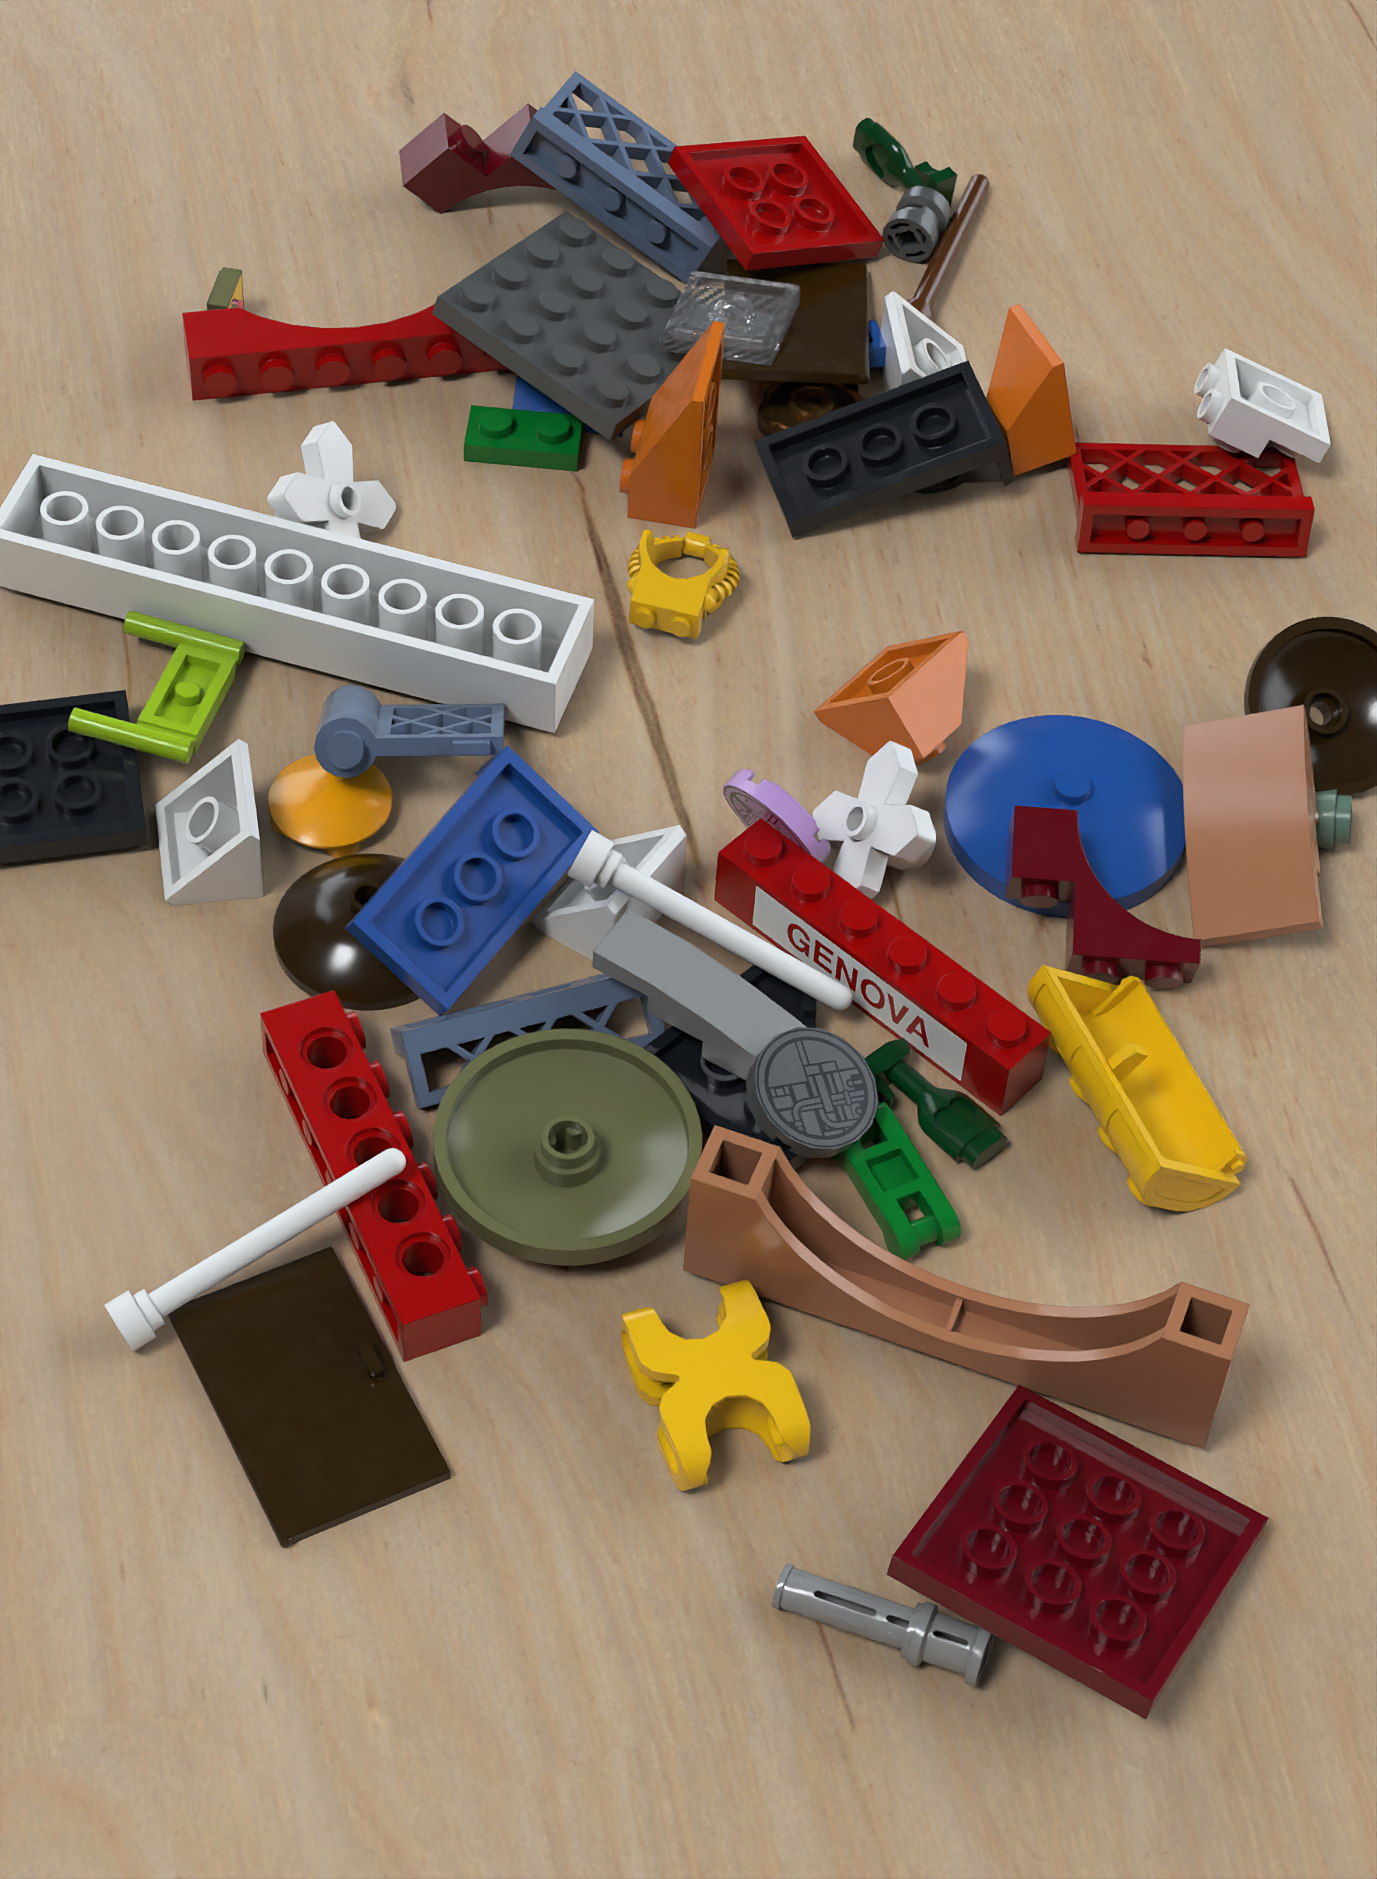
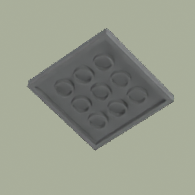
M565 211L437 296L432 314L610 441L632 425L636 419H640L648 412L652 396L686 356V354L678 352H682V349L695 344V341H698L703 335L689 331L699 310H710H697V307H701V305L696 302V305H692V308H688V311L680 313L683 306H687V303H692L691 300L693 299L688 298L673 283L661 278L635 260L630 253L618 248L591 229L586 222ZM692 310H697L693 318H688L689 321H684L683 324L673 329L676 321H680L684 316H688V313H692ZM718 315L712 316L714 319L721 320L717 318L719 317ZM695 323V324H694V325H701V326H708V327L710 326V325L698 324V323ZM685 326H688L685 334H681L680 337L672 339V342H668V345H665L668 337H672V334H676L677 331H681L680 329H685ZM690 333L699 335L694 336L690 341H686V344H682V347H677L678 350H673V352L664 351L669 350L668 347H673L677 342H681V339H686L685 336H690Z

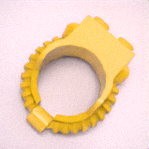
M645 529L639 546L632 552L628 560L627 571L630 579L627 581L626 587L632 594L629 623L636 624L642 628H653L673 633L678 637L697 639L702 628V619L705 620L707 613L710 615L722 605L725 598H728L735 591L739 583V567L734 557L730 555V548H721L718 544L712 545L710 536L689 531L685 537L679 538V535H673L672 538H669L666 535L660 539L659 537L653 538L652 530ZM685 554L704 559V563L711 568L698 576L673 578L662 573L656 565Z

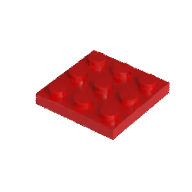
M806 136L674 146L668 165L746 271L878 257L885 241Z

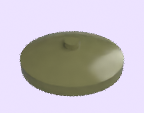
M550 1029L531 1032L506 1040L483 1052L472 1060L449 1085L440 1102L433 1127V1160L436 1178L444 1199L458 1219L471 1232L489 1245L524 1260L550 1265L575 1266L609 1261L640 1249L656 1239L675 1222L687 1206L690 1178L702 1154L700 1118L695 1103L680 1078L664 1062L644 1048L614 1035L583 1029Z

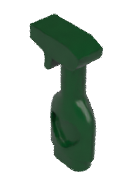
M865 118L857 125L853 148L860 154L861 160L880 179L893 187L901 186L905 190L914 186L932 188L944 196L951 208L957 174L950 167L939 171L932 168L927 161L913 167L904 147L881 124L874 122L871 118Z
M904 1038L886 1042L864 1058L875 1078L878 1101L885 1102L889 1108L892 1107L894 1093L888 1086L892 1083L917 1106L918 1124L922 1131L953 1160H963L975 1170L1004 1148L1007 1137L998 1130L1000 1123L981 1106L960 1091L933 1086L908 1064L910 1045Z

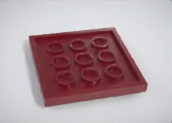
M1019 1384L892 1555L886 1575L1140 1717L1147 1719L1260 1540L1269 1518Z

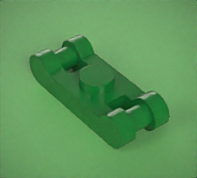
M885 1102L878 1103L873 1123L850 1149L831 1157L835 1161L839 1160L882 1230L888 1251L903 1260H907L917 1256L920 1252V1247L931 1242L942 1246L960 1239L961 1227L954 1209L892 1110ZM870 1141L875 1144L867 1149L862 1145ZM918 1206L924 1217L910 1222L903 1211Z

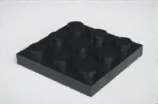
M126 690L0 705V864L148 845L135 749L68 731L69 718L74 708L130 722Z

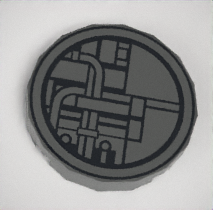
M796 1027L775 1035L756 1056L746 1080L749 1108L760 1129L773 1141L778 1137L784 1144L791 1146L788 1151L802 1157L829 1158L850 1149L872 1125L878 1105L875 1078L864 1057L844 1038L821 1028Z

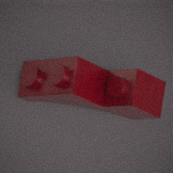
M528 103L484 140L481 139L472 127L468 125L461 126L447 114L443 113L399 150L403 187L441 214L466 198L493 189L533 186L557 190L509 155L531 118L538 110Z
M1014 806L1008 826L1005 898L1020 899L1021 904L1033 908H1049L1056 906L1058 902H1067L1065 971L1111 984L1118 982L1119 978H1126L1131 975L1144 980L1146 986L1155 989H1175L1181 987L1183 983L1192 982L1201 964V939L1182 937L1152 927L1129 913L1110 896L1095 876L1086 858L1080 838L1078 810Z

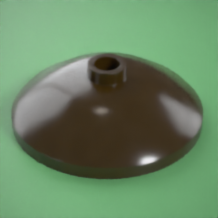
M1340 617L1310 618L1287 627L1269 640L1253 661L1245 685V715L1304 705L1307 716L1315 792L1337 789V795L1350 796L1377 786V632L1361 623ZM1311 707L1321 711L1323 715L1322 725L1316 724L1311 719Z
M375 853L354 854L335 858L312 868L288 888L276 909L273 922V940L279 964L285 974L298 988L311 997L335 990L344 1009L360 1011L390 1009L420 999L345 929L348 923L405 858Z

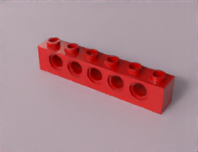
M335 990L260 1013L264 1056L324 1187L386 1149H398L405 1156L406 1165L401 1173L336 1212L403 1362L481 1336V1307L488 1305V1295L484 1281L475 1266L466 1269L459 1254L463 1251V1244L458 1226L450 1213L442 1216L434 1201L438 1199V1191L432 1171L426 1161L416 1163L410 1149L413 1148L414 1143L409 1123L401 1110L392 1112L386 1098H389L390 1092L384 1070L378 1060L368 1062L363 1051L366 1048V1039L357 1014L354 1011L345 1013ZM355 1117V1119H344V1118ZM396 1219L407 1220L403 1223L389 1222ZM418 1272L433 1273L430 1276L424 1277L413 1275Z

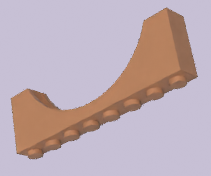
M716 1125L690 1178L683 1263L684 1271L725 1285L748 1280L755 1289L757 1296L992 1377L1016 1385L1020 1384L1027 1389L1202 1449L1205 1448L1250 1304L1182 1281L1164 1292L1145 1299L1124 1304L1094 1307H1069L1024 1302L960 1285L923 1270L886 1251L840 1219L804 1184L790 1165L781 1147Z

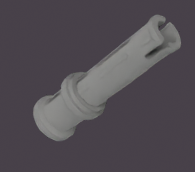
M786 1563L780 1574L772 1601L773 1608L784 1609L834 1626L837 1629L901 1649L900 1657L906 1659L908 1664L918 1667L924 1661L964 1675L965 1683L975 1687L978 1686L995 1637L994 1634L979 1626L939 1613L937 1604L928 1601L924 1604L918 1602L915 1608L862 1591L856 1587L847 1586L797 1569L794 1565Z

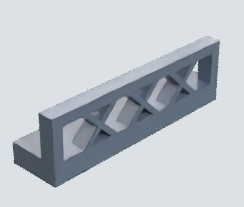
M602 973L390 1028L395 1053L405 1058L416 1107L424 1108L439 1104L449 1085L429 1090L420 1054L447 1048L466 1060L460 1070L461 1072L472 1060L486 1050L494 1035L507 1031L515 1036L524 1035L527 1033L519 1028L538 1023L541 1024L537 1031L550 1030L557 1018L569 1015L590 1027L589 1030L622 1038L604 1026L618 1002L638 997L641 1000L648 1033L625 1038V1040L643 1048L665 1032L663 1020L647 1012L648 996ZM602 1007L595 1020L582 1013ZM479 1039L471 1053L458 1046V1044Z

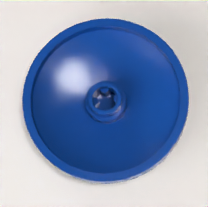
M1042 715L1008 722L992 729L975 740L961 754L950 773L944 800L943 825L947 841L954 856L966 873L980 886L999 899L1018 908L1045 916L1067 918V902H1058L1056 906L1049 908H1033L1021 904L1020 899L1005 898L1008 826L1014 806L1078 810L1081 843L1091 869L1105 890L1125 910L1140 905L1163 889L1172 879L1183 859L1186 841L1183 784L1170 764L1154 748L1133 734L1111 724L1070 715Z

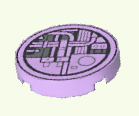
M750 769L738 770L725 783L723 795L730 808L747 828L762 818L821 863H824L830 856L829 840L822 839L818 843L814 838V835L820 830L816 825L815 819L779 785L763 779L758 785L751 781L755 776L754 771Z

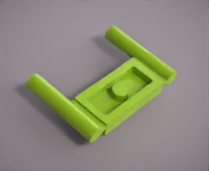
M130 610L124 621L123 633L175 647L176 650L141 712L137 724L74 708L69 718L68 731L188 764L192 753L196 754L235 679L236 666L242 662L246 642Z

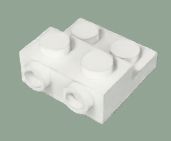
M1224 348L1214 365L1208 363L1200 372L1194 386V394L1203 397L1198 408L1197 419L1207 423L1208 435L1212 437L1216 444L1227 451L1239 453L1242 450L1258 458L1269 440H1271L1278 450L1290 457L1300 458L1303 455L1320 463L1331 446L1322 394Z

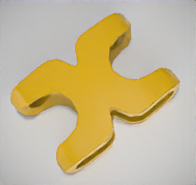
M748 1280L720 1286L719 1292L722 1299L717 1308L716 1317L719 1330L704 1339H684L670 1333L659 1319L654 1308L644 1307L622 1313L620 1344L627 1368L638 1396L649 1405L659 1407L660 1424L657 1432V1444L671 1478L680 1491L708 1484L709 1478L706 1472L710 1465L712 1453L708 1439L724 1429H744L758 1435L771 1452L775 1461L786 1462L807 1456L809 1453L811 1426L806 1408L791 1372L778 1362L767 1361V1347L771 1325L755 1289Z

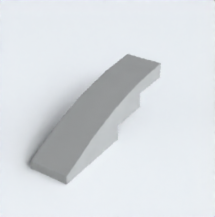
M629 908L593 951V968L648 996V1013L703 1041L701 1057L744 1080H747L749 1070L753 1066L756 1056L775 1035L796 1027L807 1028L741 976L686 940Z

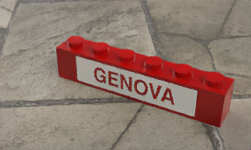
M762 818L718 852L714 895L716 902L783 952L848 987L853 995L851 1004L896 1038H904L913 1051L999 1116H1002L1042 1080L1051 1038L1049 1030Z

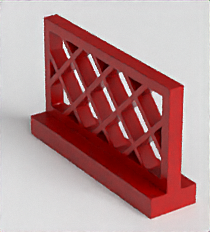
M1075 442L1077 454L1066 457L1077 518L1075 535L1077 552L1306 557L1315 512L1312 496H1304L1295 458L1282 453L1276 447H1265L1257 458L1242 450L1239 453H1233L1220 446ZM1084 463H1100L1110 468L1101 473ZM1143 465H1160L1166 470L1157 474ZM1199 466H1215L1222 471L1213 475ZM1255 467H1279L1281 471L1271 477ZM1126 476L1141 485L1132 490L1117 481ZM1184 478L1197 485V487L1188 491L1174 482ZM1239 479L1254 488L1245 492L1231 483Z

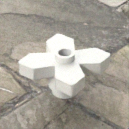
M334 421L314 426L301 445L306 474L296 472L280 477L267 497V502L274 510L275 517L361 539L360 532L370 533L384 529L396 510L394 500L379 480L353 482L352 444Z
M892 741L887 742L867 761L858 799L835 790L813 811V818L820 829L817 832L819 840L828 839L830 845L841 847L832 871L870 899H873L880 892L886 865L898 870L918 868L927 862L936 844V831L929 812L913 805H906L918 776L912 751Z

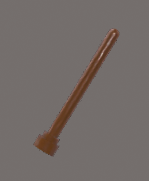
M976 174L970 178L912 299L907 300L909 304L933 323L936 322L932 306L989 189V180L985 175Z

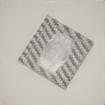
M692 271L661 333L662 350L687 354L711 323L717 321L725 323L723 359L771 366L800 303V286Z

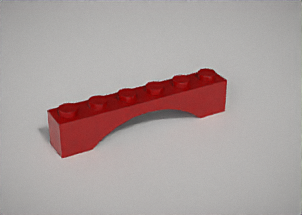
M435 304L415 314L389 322L344 328L292 325L258 316L239 307L182 313L185 355L193 401L510 369L434 316L432 312Z

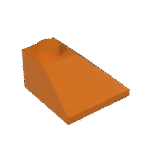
M1020 304L1011 306L1008 310L986 399L1006 440L1013 475L1017 476L1077 453L1064 362Z
M963 631L887 646L821 704L814 713L821 723L872 756L887 742L892 741L911 749L915 765L926 763L945 749L943 741L961 725L969 640Z

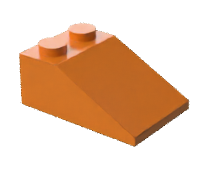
M713 321L652 396L646 419L635 420L631 438V453L636 454L634 459H624L619 484V492L628 494V518L696 528L716 452L725 323Z

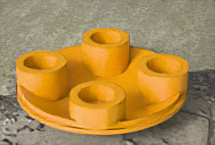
M315 754L309 755L285 767L274 779L268 794L270 824L277 833L283 834L299 844L324 849L332 857L339 858L354 855L360 849L361 842L376 834L386 823L392 809L391 787L384 774L373 764L358 776L344 778L327 772L317 761Z

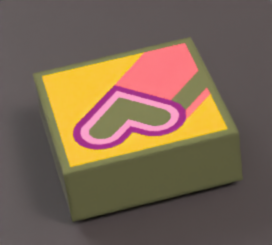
M223 267L221 271L219 270L206 303L207 310L237 307L244 309L242 270Z

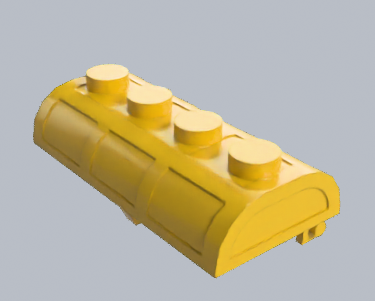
M1043 965L1029 982L1026 991L1028 1000L1043 1027L1051 1032L1049 1047L1062 1057L1071 1075L1068 1081L1072 1090L1081 1100L1089 1104L1100 1125L1097 1127L1099 1137L1111 1151L1118 1154L1129 1173L1126 1181L1133 1195L1149 1207L1190 1212L1205 1208L1223 1199L1241 1184L1235 1174L1244 1170L1248 1157L1140 978L1130 975L1124 978L1118 986Z

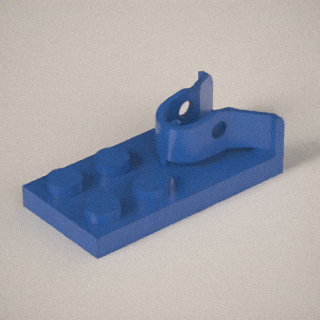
M508 745L480 767L475 773L478 777L345 927L350 934L439 1016L451 1008L574 863L591 831L599 833L596 828Z

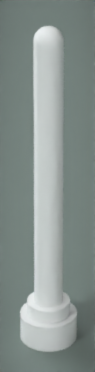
M593 830L589 834L567 876L589 888L592 883L602 888H605L608 883L835 1010L842 1011L851 1005L853 995L848 987L620 861L623 854L612 849L615 842Z
M395 1148L384 1150L151 1293L147 1294L145 1289H142L136 1294L131 1295L129 1290L104 1304L127 1344L134 1352L157 1338L154 1331L165 1325L163 1317L401 1173L406 1165L405 1156L400 1150Z

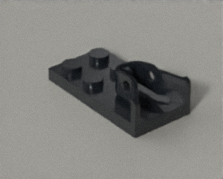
M969 360L754 441L792 538L912 492L922 494L937 493L954 489L963 483L1003 482L1005 487L1014 478L1006 440Z

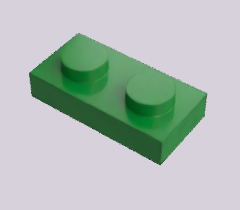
M471 405L464 441V461L577 472L583 436V421L572 414Z

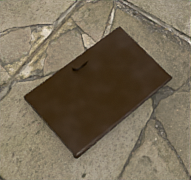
M727 259L725 292L728 293H726L725 301H727V298L735 296V294L743 295H740V298H735L736 301L727 303L724 312L743 313L773 320L766 341L724 340V345H726V342H735V344H731V347L723 350V355H727V352H732L731 349H736V347L744 344V342L753 343H749V346H745V349H740L741 352H736V355L728 357V360L722 359L721 379L863 385L869 383L868 272L866 265L815 263L746 271L737 259ZM748 295L757 296L753 297V300H749L745 305H740L741 308H736L737 311L728 310V308L736 306V303H740V300H744ZM762 297L771 298L766 299L767 302L758 304V307H754V310H750V313L742 312L749 305H754L753 302H758V299H762ZM775 299L784 300L777 303L776 306H772V309H767L768 312H763L761 315H755L754 313L759 312V309H763V307H767V304H771V301H775ZM789 301L797 302L793 303L794 305H789V308H785V311H781V314L773 316V319L767 318L768 314H772V311L781 308L780 306H785V303H789ZM797 308L795 314L790 316L791 318H786V321H782V324L774 327L775 322L778 321L777 319H782V316H786V313H790V310ZM731 317L728 324H734L735 319ZM741 319L744 326H750L757 322L753 320L747 324L745 319ZM787 323H790L787 331H783V334H779V337H775V340L768 342L770 335L775 334L774 332H779V329H783V326H787ZM744 330V331H746V332H754V333L765 334V333H762V332H755V331ZM780 339H783L780 347H776V350H772V353H768V356L755 361V364L747 363L750 362V359H755V356H759V353H763L767 348H771V345H776L775 342H780ZM758 343H767V345H762L763 348H758V351H754V354H750L746 359H741V362L733 361L737 360V357H741V354H745V351L754 348L753 346H758ZM772 355H776L773 363L762 365L764 361H768V358H773Z
M332 1246L193 1299L168 1314L281 1547L287 1548L298 1541L451 1479L450 1470ZM372 1377H381L382 1379H380V1380H378V1381H374V1380H372L371 1378H372Z

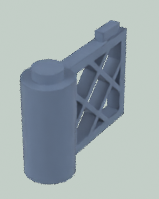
M342 686L331 692L323 703L314 745L316 759L323 769L332 775L349 778L358 776L369 769L375 760V756L496 755L504 749L505 703L381 705L376 696L362 686Z

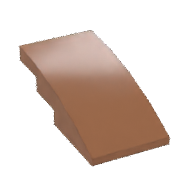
M1304 705L1183 726L1184 826L1193 938L1201 939V948L1323 929L1318 876H1321L1315 826L1319 824L1307 716Z

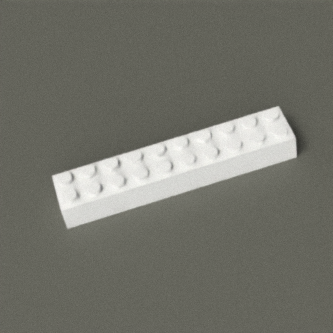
M32 454L0 507L1 587L125 619L130 610L245 641L246 652L442 704L505 703L506 721L555 733L593 648L594 599Z

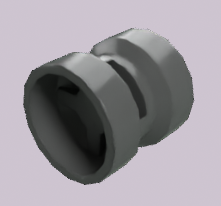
M914 186L906 190L896 206V212L891 215L883 228L882 237L888 250L899 259L908 262H921L927 259L938 242V236L942 234L951 219V209L948 201L942 194L929 187Z

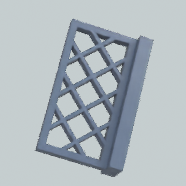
M576 71L544 108L541 107L534 114L509 154L686 284L689 283L703 261L721 239L719 233L690 194L689 197L692 204L678 203L674 191H688L676 175L666 174L662 163H668L673 148L677 145ZM572 94L591 106L593 111L578 110ZM586 127L600 128L605 140L590 138ZM618 131L628 133L636 140L637 144L622 142ZM630 159L644 160L649 172L634 171Z

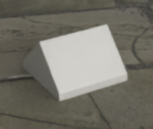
M894 291L885 296L881 334L886 345L885 367H880L885 391L967 361L963 345Z
M238 739L155 805L164 897L166 902L174 906L264 897L260 837L248 744Z
M680 825L611 840L615 842L612 849L623 854L620 861L679 894L682 893L687 835ZM570 878L534 917L532 923L538 931L593 961L594 949L628 908L654 923L661 917L662 913L608 883L605 888L595 883H592L589 888Z

